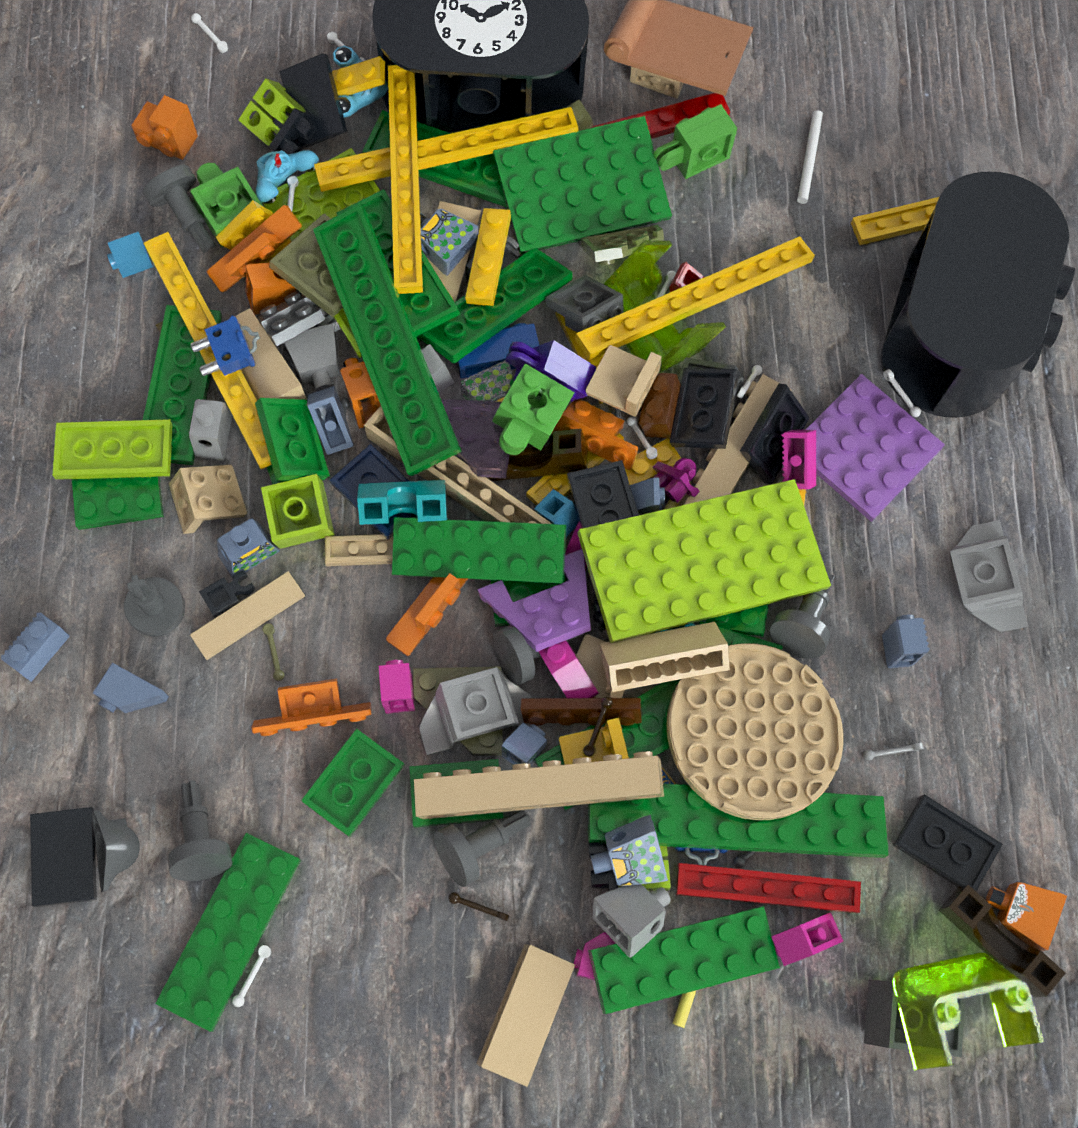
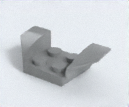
M1000 520L972 525L958 545L950 550V557L963 607L967 609V612L999 632L1029 627L1023 608V594L1008 538L1003 534Z
M498 667L441 682L419 725L426 755L452 749L454 742L513 726V729L516 730L524 723L521 713V698H532L531 695L506 679Z

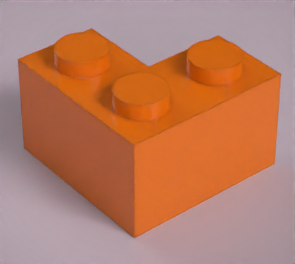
M166 95L163 96L158 105L147 101L131 125L140 144L145 147H154L168 157L174 156L181 160L185 158L198 137L188 105Z

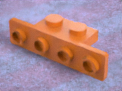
M283 205L207 270V274L221 292H226L241 278L246 277V265L259 264L261 261L271 257L281 244L302 227L301 223L287 205Z
M580 399L571 402L552 431L553 434L554 431L581 428L589 452L610 462L622 460L624 468L627 470H631L639 449L637 446L617 437L623 429L624 420Z
M450 573L447 577H433L386 637V641L406 656H410L430 628H435L441 621L446 607L454 604L461 593L459 590L468 579L456 578Z
M337 678L278 687L282 716L255 720L251 728L253 734L260 733L261 736H269L278 733L280 729L290 728V731L304 730L308 728L307 725L319 723L320 726L326 727L336 724L337 720L349 719L350 722L365 720L366 716L371 715L372 707L371 702L342 706Z

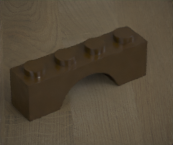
M581 428L554 431L541 450L536 447L525 448L518 455H511L503 451L499 445V438L470 441L469 465L490 481L566 474L588 468V448Z
M965 885L957 888L939 909L947 919L1034 998L1047 997L1066 974L1041 950L1026 944L1011 933L998 920L993 912L992 905L971 886Z

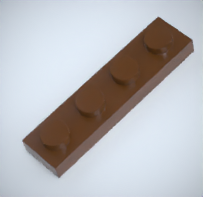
M521 698V713L524 723L534 724L535 726L545 723H559L565 726L573 725L574 723H589L595 726L602 709L601 700L603 698ZM611 698L613 705L608 708L603 724L607 720L619 718L620 725L625 726L642 723L640 698Z

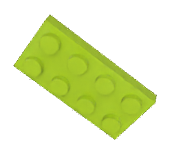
M170 420L56 423L52 475L56 480L170 476L172 422Z

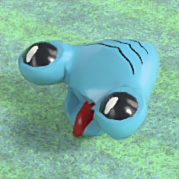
M337 47L333 52V61L340 68L363 62L350 47ZM386 79L384 85L351 95L339 96L344 118L352 116L359 109L385 95L388 90Z
M281 150L279 152H270L260 157L257 161L258 180L255 191L259 201L264 204L273 203L279 192L277 187L283 185L297 170L301 172L314 171V164L318 163L319 157L310 150H302L293 154H287Z

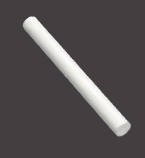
M819 110L812 113L797 199L801 204L807 203L823 116V113Z

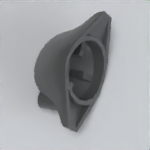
M96 810L92 812L100 887L101 892H105L110 888L113 879L136 861L140 851V843L135 832L127 827L125 818L108 820L100 811Z

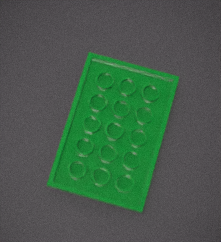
M645 116L493 151V158L506 206L511 213V224L521 255L534 248L539 250L581 241V238L623 231L671 219V209L657 159L655 160L653 156L655 151Z

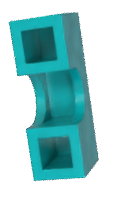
M445 480L359 484L357 502L360 525L389 523V518L398 513L415 514L418 522L447 520Z

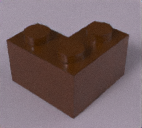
M658 373L639 409L641 411L639 423L646 437L669 439L671 437L681 386L677 374Z

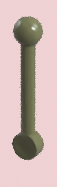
M268 623L263 626V632L268 638L275 669L273 678L281 681L285 674L280 669L273 638L275 628L272 624Z

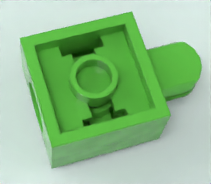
M721 104L714 108H707L695 117L681 120L675 126L673 141L658 147L653 156L655 160L657 159L658 166L662 171L677 166L684 178L687 179L730 158L737 127Z
M206 163L197 170V179L200 185L191 189L190 192L196 208L203 215L215 239L252 200L262 205L238 166L223 173L215 163Z
M525 364L492 420L493 423L504 428L499 438V445L502 450L511 455H518L525 449L528 443L541 450L575 392Z

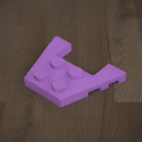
M582 549L565 555L564 576L567 582L516 602H512L502 580L478 589L480 599L484 603L487 602L500 618H504L510 625L517 628L527 644L536 652L591 631L585 562Z

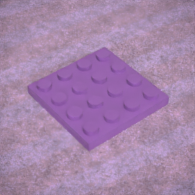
M862 374L806 429L816 430V474L871 522L945 446L943 442Z

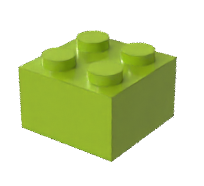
M317 474L261 487L271 539L278 548L282 549L322 539L326 536H335L324 482Z

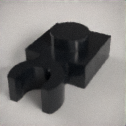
M245 571L238 572L230 583L223 577L199 591L215 618L240 603L236 596L240 594L248 595L255 590L252 583L247 586H240L241 581L248 577Z

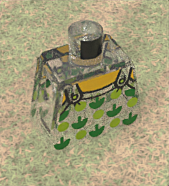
M502 361L460 381L461 394L487 425L493 423L492 420L499 406L514 383L510 364Z

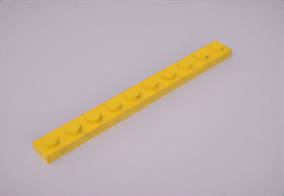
M388 65L394 287L399 294L423 293L415 72L405 70L397 65Z
M572 107L420 140L418 141V168L421 170L492 154L494 150L578 132V125ZM390 147L314 164L321 192L390 177Z
M169 232L143 242L194 342L207 337L204 329L217 325ZM211 346L199 350L205 364L216 360ZM241 369L225 376L221 370L212 372L211 375L259 468L262 470L272 465L255 406L257 399Z
M799 236L576 333L575 341L589 360L605 354L610 345L619 348L811 263L815 255Z

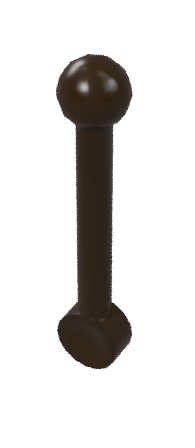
M604 697L601 700L602 709L590 742L583 748L586 756L590 757L596 752L594 745L607 710L613 705V700L610 697Z
M457 892L450 893L448 897L449 902L452 904L460 903L504 921L509 919L510 915L464 899Z

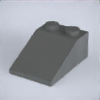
M869 979L864 1044L962 1057L966 993Z

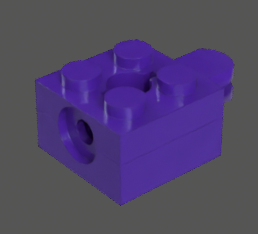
M555 340L534 348L523 342H512L505 359L507 363L517 368L513 381L516 380L523 366L527 364L575 392L570 402L588 396L586 388L597 368Z

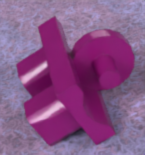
M681 458L674 464V467L659 461L653 466L657 473L654 478H659L660 488L665 489V494L673 502L678 503L686 494L695 498L700 492L698 488L691 486L689 483L696 475V465L691 459Z

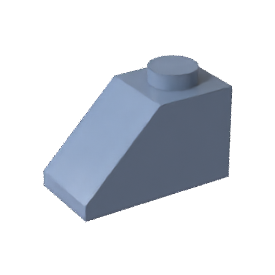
M335 386L308 394L307 406L327 455L353 447L354 444L346 415Z
M114 663L110 665L93 692L100 699L98 705L112 713L116 709L123 713L132 712L164 703L169 698L163 690Z
M522 723L502 744V757L513 765L531 764L532 766L534 759L541 754L547 745V739L544 738L545 733L534 724L527 726L525 723Z

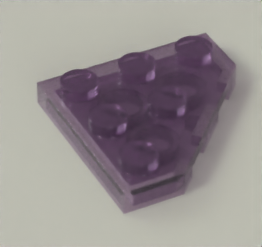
M441 399L462 451L456 455L470 466V469L477 477L506 478L510 454L503 451L499 445V438L504 428L492 422L502 402Z

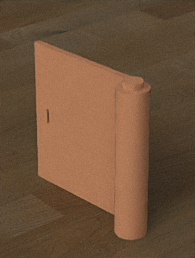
M628 0L605 42L604 52L609 59L726 96L754 27L666 0Z

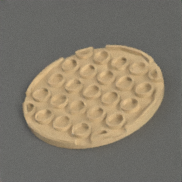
M760 644L728 646L730 670L681 679L672 694L667 713V738L673 760L688 785L702 799L725 813L750 820H773L790 816L818 799L829 787L828 785L839 768L843 751V728L839 710L834 698L830 697L828 691L823 686V681L809 666L803 665L792 658L789 653Z

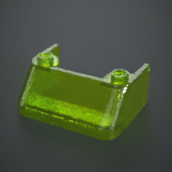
M643 241L604 283V285L623 294L624 312L656 299L653 293L662 283V273L656 262L672 246L670 241ZM724 322L697 324L694 328H686L679 334L675 326L671 324L626 345L634 356L646 361L651 352L662 356L659 371L661 373L684 361L686 357L690 358L698 354L726 325Z
M980 952L900 969L894 974L893 989L914 1070L954 1065L945 1031L956 1028L960 1022L961 1014L957 999L988 992L990 993L1004 1047L1044 1042L1028 986L986 953Z

